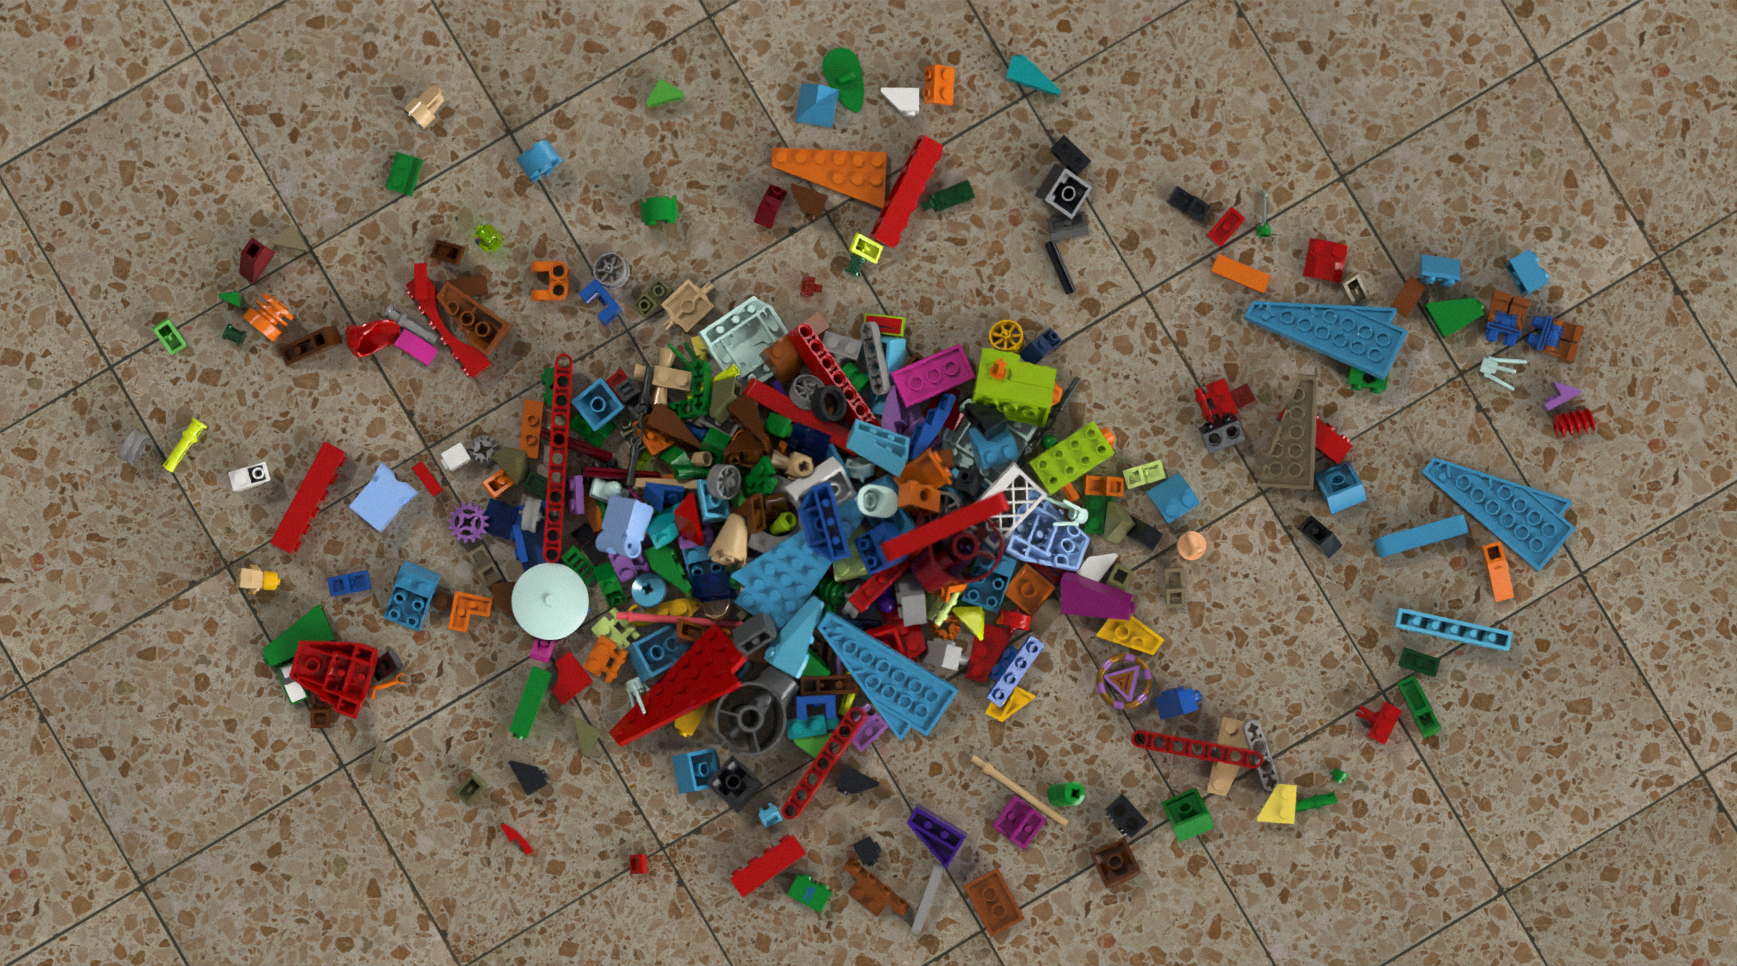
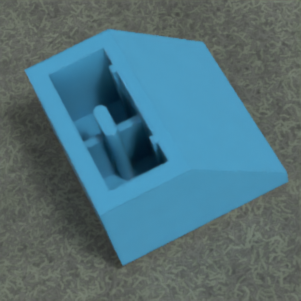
M1422 254L1419 258L1417 279L1421 280V283L1424 284L1440 282V286L1452 287V285L1460 281V260Z

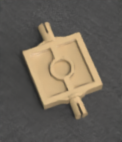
M687 279L661 304L670 317L661 326L667 331L675 323L688 333L715 308L706 295L714 287L711 282L708 281L700 289Z

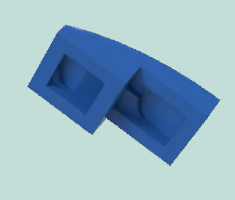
M368 570L327 578L331 597L372 589Z

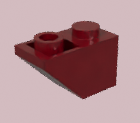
M770 184L759 204L753 222L771 229L788 191Z
M251 237L241 252L239 274L255 284L275 252Z

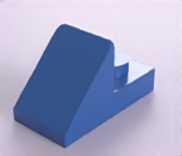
M646 482L644 499L659 513H662L663 503L677 504L683 500L684 486Z

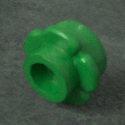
M1334 768L1330 772L1332 780L1340 784L1343 781L1347 782L1348 774L1344 771Z

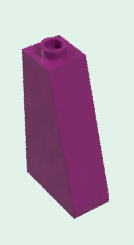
M1065 571L1061 578V614L1130 620L1132 613L1136 611V602H1133V594L1070 571Z

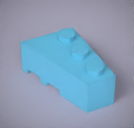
M855 419L847 437L846 447L900 477L908 460L910 438Z

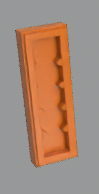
M524 401L519 450L526 451L527 458L538 459L539 435L544 408L543 401Z

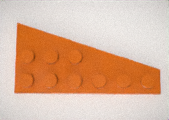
M772 147V168L821 185L848 197L858 199L880 209L885 204L887 152Z

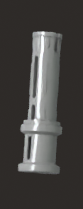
M392 303L383 315V319L395 320L400 325V328L403 327L432 345L436 343L439 334L410 318L407 312L403 313L396 309Z

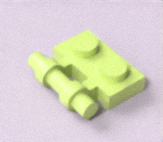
M927 592L925 595L926 618L933 621L937 615L934 623L941 626L942 622L948 618L949 615L947 614L952 606L956 605V599L960 593L952 592L949 601L940 610L944 602L933 593Z
M614 607L609 611L614 618L609 621L604 616L591 630L598 638L603 634L618 643L615 650L620 653L622 648L631 645L626 638L631 635L636 640L640 633L636 630L637 627L634 624L631 625L627 620L616 619V613L619 611ZM618 622L625 629V632L622 634L615 627Z

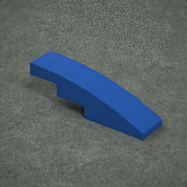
M942 394L937 408L928 410L924 423H916L909 442L908 460H915L929 446L949 416L957 396Z

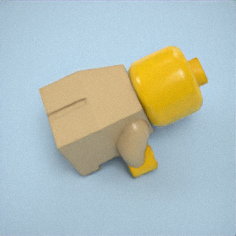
M250 564V569L238 568L236 588L248 589L247 594L255 595L260 588L274 591L277 585H280V578H278L276 572H262L257 565Z

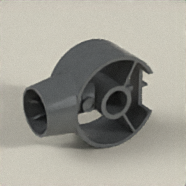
M772 664L751 681L739 680L743 684L742 686L755 685L761 689L746 704H736L730 712L719 710L723 700L729 693L708 704L706 711L707 728L712 730L721 739L718 744L722 746L725 744L730 749V752L745 756L763 754L772 749L784 733L787 719L786 708L800 691V688L785 671ZM773 705L774 724L768 737L758 745L755 732L761 728L764 721L763 715ZM749 710L751 719L744 726L741 718L743 713ZM718 712L729 714L731 726L726 732L733 739L741 731L745 732L748 750H737L720 733Z

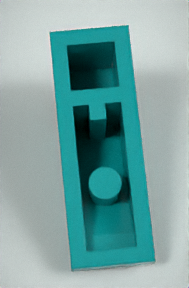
M1020 54L1012 56L1005 80L1060 97L1061 90L1029 61L1028 57Z
M682 501L650 519L646 534L656 550L673 541L679 534L673 512Z

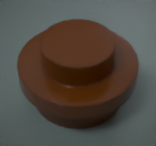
M437 592L432 597V605L437 610H446L451 605V597L446 592Z

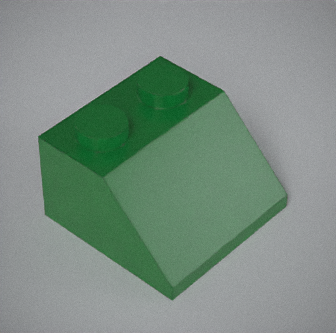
M1197 788L1161 802L1179 843L1214 828L1209 811Z

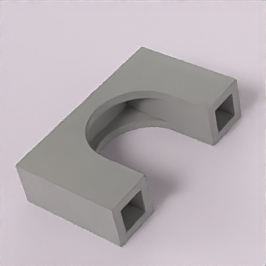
M775 475L778 483L770 494L784 492L787 501L792 503L785 487L793 481ZM798 510V522L790 534L783 537L772 536L762 531L756 535L751 534L747 547L765 553L803 529Z

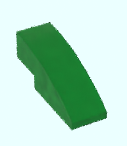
M1415 675L1398 682L1399 690L1423 739L1440 732L1441 726Z

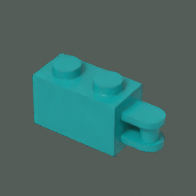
M824 714L807 717L805 720H786L788 738L790 740L827 734V730L837 728L841 720L838 717L827 719L824 717Z

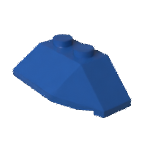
M830 481L811 486L798 509L808 548L831 562L851 557L840 510Z

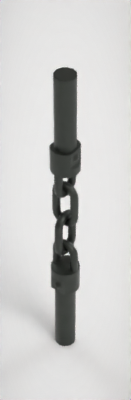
M646 366L642 392L639 395L637 407L639 418L638 423L633 429L634 447H630L626 486H633L637 459L639 458L640 448H638V443L643 438L644 426L642 421L643 416L647 414L649 391L653 374V367ZM641 405L645 406V411H640ZM636 428H641L640 438L638 436L635 438Z
M1075 377L1061 397L1060 402L1053 406L1054 411L1047 418V420L1049 418L1053 420L1047 428V425L1042 427L1039 433L1032 437L1023 450L1024 453L1016 463L1020 469L1023 468L1029 457L1033 456L1042 442L1041 438L1044 433L1054 425L1057 414L1063 412L1067 405L1066 403L1082 380ZM1035 438L1038 441L1036 446L1032 444Z

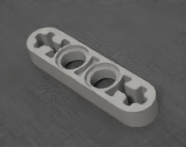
M864 322L861 325L860 333L871 388L876 395H886L890 391V381L879 327L876 322ZM873 344H874V346H875V353H874V354L872 353V349H871ZM876 363H878L879 365L878 372H876L875 370Z
M1247 720L1244 722L1242 730L1248 748L1254 750V743L1260 741L1263 744L1260 752L1263 754L1264 759L1269 762L1266 770H1262L1260 767L1256 768L1260 784L1264 790L1273 792L1276 785L1280 784L1262 727L1258 721ZM1250 724L1256 726V728L1254 729V734L1256 736L1259 735V738H1253L1252 740H1250V737H1254L1253 733L1248 731V728H1250ZM1252 754L1251 757L1254 765L1259 764V756ZM1272 771V774H1268L1269 778L1271 780H1274V783H1272V787L1266 785V783L1268 782V777L1265 775L1262 776V774H1266Z
M935 862L910 930L911 934L920 935L944 866L940 863Z

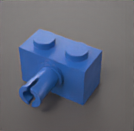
M1184 686L1161 692L1162 696L1154 698L1160 719L1164 720L1198 710L1196 702H1200L1202 696L1199 690L1193 691L1192 688L1184 690Z

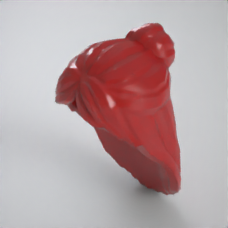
M391 319L376 320L360 325H349L345 330L347 348L354 356L360 358L374 354V352L395 343L399 337L400 325Z

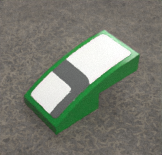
M293 660L275 667L291 705L309 698L307 690L289 677Z

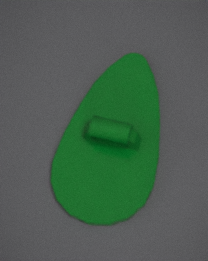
M843 47L834 48L823 59V74L830 88L839 90L838 100L853 113H858L862 108L864 99V83L859 59L850 49Z

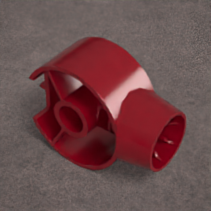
M960 506L948 511L942 517L949 515L955 511H958L962 508H965L967 506ZM990 518L985 520L999 538V554L981 547L982 540L990 535L984 525L976 531L968 528L963 529L954 538L953 542L944 547L938 554L935 542L923 548L909 562V565L924 588L929 593H934L954 581L972 583L984 579L991 574L1002 559L1005 550V536H1002L996 528L998 521L993 523ZM970 537L975 543V550L964 551L959 545L960 538ZM977 553L996 561L987 571L973 576L960 575L950 570L951 567L956 566L961 561L973 558Z

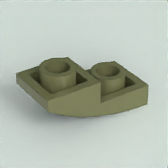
M658 277L632 306L646 319L674 289L661 277Z
M629 412L614 422L630 449V447H634L632 423L636 421L632 413ZM640 441L638 443V448H640V453H642L647 449L643 445L642 441Z

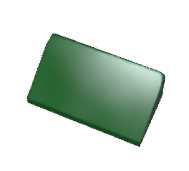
M237 291L218 294V297L224 302L244 310L243 296Z

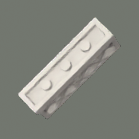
M1014 461L975 501L976 503L1001 491L1012 490V501L1007 502L1008 504H1013V514L1000 513L991 517L1000 518V528L997 529L1001 534L1002 531H1006L1002 535L1005 536V539L1048 495ZM1019 474L1025 479L1026 487H1014V479ZM1036 489L1041 495L1037 500H1028V490ZM1014 490H1026V500H1015ZM1026 503L1027 510L1022 514H1015V504ZM1002 517H1013V525L1002 528ZM986 522L988 532L993 531L991 528H988V523ZM975 525L970 526L975 531L979 529ZM989 536L983 539L994 550L1000 545L999 540L994 543L989 539Z

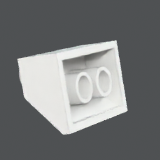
M833 456L815 467L808 476H802L785 487L797 510L811 486L829 481L838 506L857 494L842 465Z

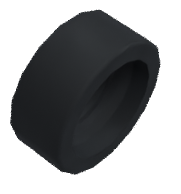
M829 385L817 388L811 396L810 405L812 412L820 422L838 421L844 417L847 411V400L844 392L838 386ZM826 393L831 396L834 403L832 415L827 412L824 405Z

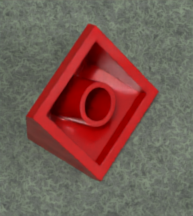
M694 492L687 495L673 513L679 535L699 546H705L700 516Z

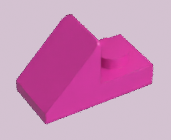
M536 638L529 658L548 663L551 660L556 640Z

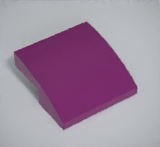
M1013 795L991 826L1025 850L1047 819L1019 797Z

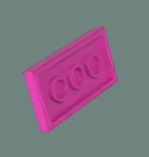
M960 343L890 373L905 409L976 378Z

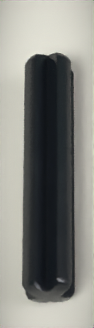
M1052 240L1045 243L1046 250L1065 294L1069 295L1075 292V287L1055 241Z

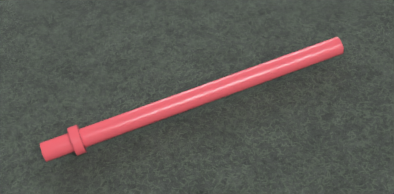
M633 611L616 613V619L627 620V622H632L633 620L676 624L677 619L681 618L703 626H711L715 622L720 627L736 628L743 623V621L643 614L633 613Z

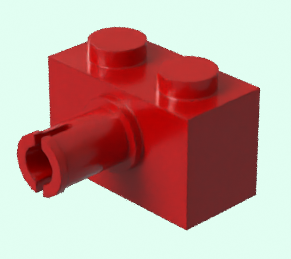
M1382 702L1376 713L1360 705L1358 710L1365 714L1357 711L1355 716L1370 722V727L1365 737L1385 745L1402 710L1387 702Z

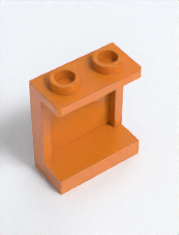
M928 448L915 460L906 462L900 477L892 474V477L898 486L907 483L909 480H915L921 485H931L934 489H938L946 483L952 484L951 477L953 474L947 466L943 467L941 464L943 460L937 451L933 452L931 448Z

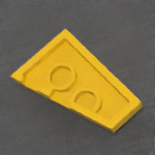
M1132 615L1130 620L1108 618L1096 634V637L1150 655H1154L1164 642L1162 637Z

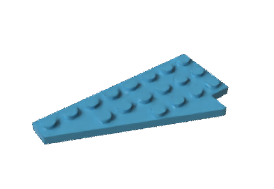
M1252 301L1244 316L1245 321L1382 380H1385L1408 333V330L1391 324L1397 312V308Z
M1435 457L1421 471L1425 477L1537 572L1543 568L1576 529L1561 516L1572 504V501Z
M854 497L838 506L847 540H849L866 515L857 507ZM801 529L730 575L744 585V588L734 602L754 616L764 611L775 621L776 631L780 632L800 610L833 562L808 548L804 530Z

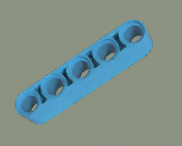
M1464 514L1380 537L1374 539L1378 557L1381 558L1466 534L1469 531Z

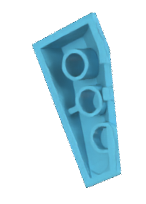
M812 595L778 633L777 637L772 640L766 650L764 659L788 674L800 678L808 662L809 655L807 650L809 643L813 644V629L819 623L824 602Z

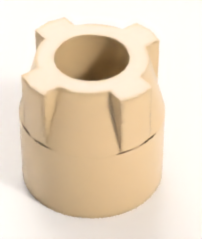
M709 451L693 453L691 463L696 468L710 466L712 464V455Z

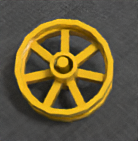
M1001 320L995 323L989 332L991 347L998 351L1017 354L1024 345V335L1021 326L1012 320ZM1015 329L1020 333L1012 335ZM993 337L1000 338V340L993 343ZM1013 339H1020L1017 344L1013 341ZM1002 343L1004 344V348L997 347Z

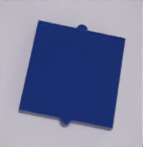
M490 498L484 515L489 516L485 523L490 524V526L485 527L484 530L492 534L493 537L498 536L509 540L511 536L510 530H513L512 525L515 524L520 508L509 505L506 501L501 502Z

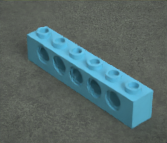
M1403 608L1396 609L1393 628L1504 652L1509 651L1513 632Z

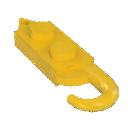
M682 598L662 602L656 607L647 608L646 614L692 617L702 607L703 603ZM632 605L628 611H633L638 605ZM632 620V622L629 623L631 625L634 624L636 627H642L646 625L657 624L659 622Z

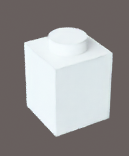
M460 442L441 453L443 458L440 461L446 470L449 468L453 472L472 459Z

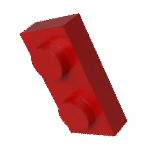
M1231 206L1206 236L1221 248L1246 218Z

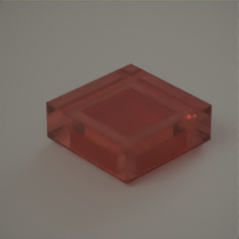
M1247 383L1230 391L1238 409L1255 401Z

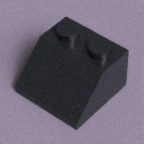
M1054 164L1035 196L1048 206L1073 219L1093 187L1065 167Z
M733 755L706 783L737 813L764 785L759 778Z

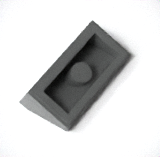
M1084 211L1076 213L1073 219L1065 215L1047 219L1051 241H1060L1089 234Z

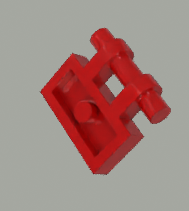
M1224 378L1206 385L1208 390L1206 394H1203L1201 387L1194 390L1196 394L1195 400L1200 404L1203 412L1202 417L1207 422H1214L1213 416L1216 414L1219 419L1226 414H1238ZM1210 398L1215 407V409L1212 410L1209 409V406L1206 401Z

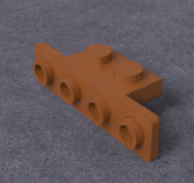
M850 858L843 866L844 870L857 879L847 893L876 917L887 904L901 916L909 909L910 905L904 898L899 897L889 886L879 881L873 873L868 872L858 861Z

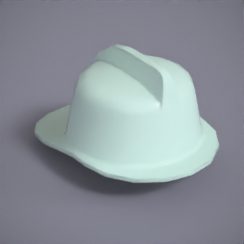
M852 455L848 456L845 466L848 468L852 478L860 479L861 483H864L866 478L875 474V463L861 455L859 458Z
M865 485L861 488L857 497H854L857 507L863 514L868 516L890 517L898 508V497L888 487Z

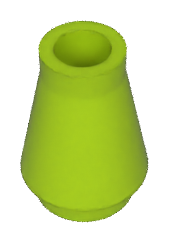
M790 512L782 513L770 525V532L773 535H778L779 533L794 529L797 522L796 518Z

